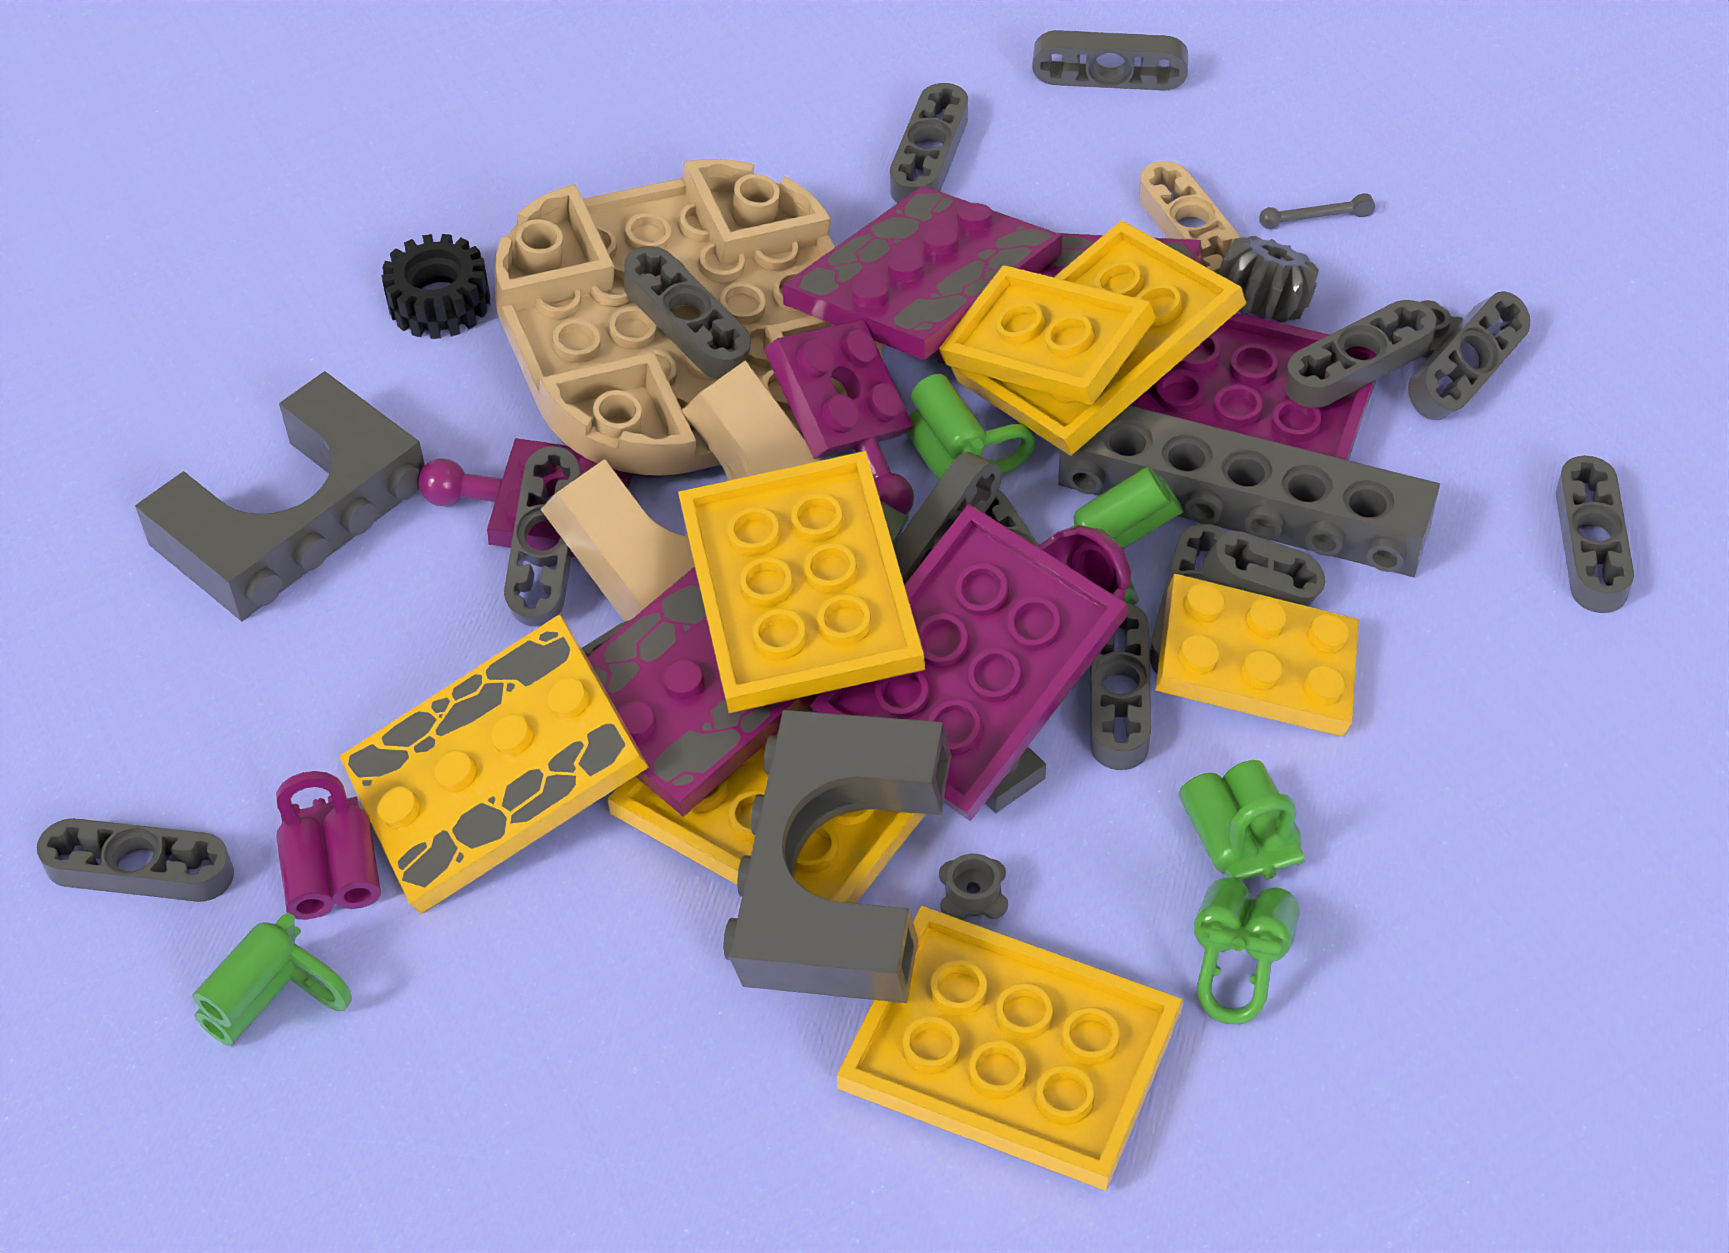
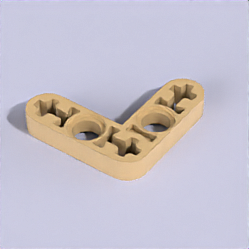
M1158 161L1149 164L1143 169L1139 189V200L1143 208L1167 238L1201 240L1203 254L1201 265L1218 274L1226 251L1230 249L1234 239L1242 237L1182 165L1172 161ZM1174 190L1173 201L1171 202L1172 193L1170 191ZM1195 217L1201 219L1206 224L1193 228L1185 227L1177 221L1182 218Z

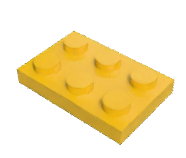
M1003 265L942 343L939 350L945 364L948 366L1093 406L1156 320V316L1150 301Z
M1174 573L1167 588L1155 691L1344 737L1352 724L1359 619Z

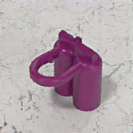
M302 772L282 782L276 791L277 807L281 813L282 820L277 830L276 838L286 912L294 915L295 919L308 920L326 915L332 910L334 904L343 908L357 909L376 902L381 896V888L368 814L360 808L357 796L347 798L342 782L338 777L328 772ZM305 788H323L331 794L328 797V803L323 798L314 799L312 807L300 809L299 804H293L291 801L295 793Z

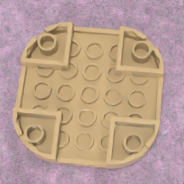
M699 159L684 162L683 176L680 179L584 199L576 184L549 192L525 206L517 214V224L507 237L501 236L496 253L495 302L501 324L536 405L545 422L560 440L591 461L599 463L606 459L614 470L632 474L676 475L721 465L682 412L702 390L718 379L704 374L624 291L625 259L630 252L644 246L659 247L671 253L746 328L751 337L749 366L804 438L764 348L780 337L836 326L783 304L782 285L835 248L829 237L831 218L811 193L786 176H784L779 184L768 176L754 174L755 164L729 159ZM679 305L671 309V312L681 319H695L702 314L697 308L690 305ZM875 341L881 355L883 344ZM713 343L712 349H718V347ZM831 378L835 390L839 394L847 395L842 384L836 379Z

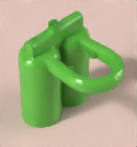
M933 374L925 377L918 382L911 393V400L917 409L909 415L914 427L905 434L938 482L952 462L962 453L971 452L982 457L985 446L996 443L1001 444L1007 440L1021 438L1019 448L1011 456L997 461L993 459L988 460L997 464L1001 474H1005L1023 465L1035 448L1036 438L1033 432L1024 424H1010L984 431L946 376L942 374Z
M1147 465L1077 509L1073 516L1074 525L1071 527L1074 528L1077 525L1103 529L1125 549L1183 513V509L1163 477L1157 476L1153 469ZM1130 580V587L1126 590V597L1123 601L1135 605L1139 602V597Z
M1260 760L1241 762L1229 769L1222 778L1217 773L1200 774L1187 781L1181 787L1179 798L1213 866L1220 873L1226 874L1227 878L1243 881L1263 875L1265 880H1269V878L1273 879L1277 875L1276 870L1295 864L1299 866L1305 861L1303 851L1300 848L1301 834L1295 823L1297 814L1295 803L1287 794L1279 793L1264 763Z
M1221 878L1214 881L1208 887L1194 921V935L1198 943L1205 948L1197 982L1198 999L1203 1010L1214 1020L1224 1024L1240 1025L1253 1020L1263 1010L1268 997L1272 962L1282 959L1289 952L1300 917L1299 903L1296 897L1289 891L1282 888H1268L1261 891L1255 899H1252L1248 887L1234 878ZM1232 948L1239 952L1246 949L1247 953L1257 960L1256 974L1254 973L1250 976V982L1254 984L1252 999L1247 1005L1238 1009L1222 1006L1212 993L1213 977L1218 976L1221 971L1220 967L1217 966L1219 952H1225Z
M286 913L275 924L262 922L255 925L198 987L192 997L199 1007L194 1015L199 1025L220 1043L232 1046L290 980L316 1000L336 1011H345L352 1001L351 991L335 971L295 944V938L301 933V929L298 926L295 927V916Z

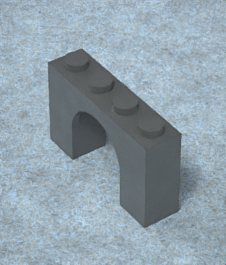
M326 371L279 403L290 444L329 473L323 486L308 500L280 512L265 514L243 512L223 503L183 471L135 505L149 546L241 622L262 606L271 603L279 593L310 570L319 567L327 557L355 536L366 532L375 521L403 500L411 498L419 490L418 477L425 465L420 441Z
M783 710L778 735H770L766 742L764 767L766 774L769 776L765 794H757L752 806L751 829L753 835H756L751 856L744 855L738 869L737 887L739 896L742 897L738 918H730L728 920L724 933L723 949L725 959L731 960L743 987L907 1003L918 945V936L909 908L837 902L823 899L804 889L795 880V867L799 853L811 834L822 824L838 815L865 809L941 815L952 756L943 722Z

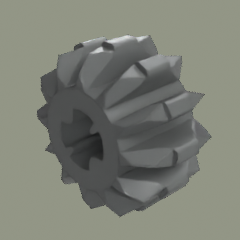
M1249 236L1248 238L1234 239L1230 249L1225 253L1218 274L1242 288L1246 305L1242 307L1244 313L1251 312L1263 319L1267 317L1278 322H1287V320L1300 319L1305 308L1309 307L1317 286L1316 279L1319 269L1310 261L1306 254L1291 249V245H1282L1273 239L1263 240L1257 236Z

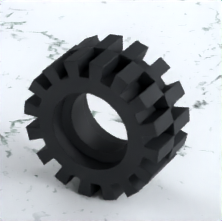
M432 234L422 235L424 243L416 245L413 238L404 242L406 252L395 248L390 253L391 262H384L382 267L383 275H381L389 314L392 320H396L397 327L403 331L410 327L412 335L420 338L425 330H429L431 339H441V330L446 329L449 330L451 337L460 334L459 325L462 323L468 329L474 327L477 324L475 315L483 318L487 313L486 304H490L491 299L484 258H481L480 250L476 246L470 248L469 241L462 237L453 244L452 235L442 234L440 242H434ZM433 283H451L450 285L440 289H422L423 287Z

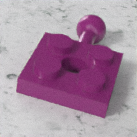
M865 320L780 337L764 348L813 458L816 459L854 449L856 453L866 451L880 502L883 501L904 515H907L914 503L912 486L901 475L891 473L878 442L900 437L914 426ZM831 378L836 379L842 384L847 395L839 394L835 390Z
M515 438L503 478L465 474L463 468L457 462L447 458H437L429 461L421 469L418 477V487L425 500L436 506L452 505L460 500L461 497L495 502L487 527L488 545L511 548L524 468L527 460L535 451L547 446L565 448L576 457L582 474L598 463L585 458L568 445ZM559 465L552 466L550 475L539 476L543 478L548 491L547 499L555 494L558 480L569 479L564 476ZM614 470L629 490L633 474ZM543 521L535 524L529 530L527 543L535 550L545 551L556 546L561 536L549 521Z

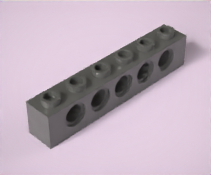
M1130 405L1072 456L1061 449L1059 453V486L1074 489L1084 494L1099 496L1149 465L1157 476L1163 477L1183 509V513L1178 515V517L1190 519L1200 524H1212L1232 531L1245 532L1267 540L1310 550L1319 555L1333 556L1375 567L1381 571L1394 572L1414 578L1431 528L1440 483Z

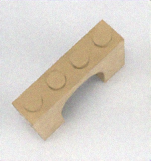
M746 360L702 390L682 410L683 414L722 465L728 481L820 461L819 458H813L805 439ZM606 459L555 493L540 509L624 622L634 618L695 566L688 536L668 531L654 522L641 508Z

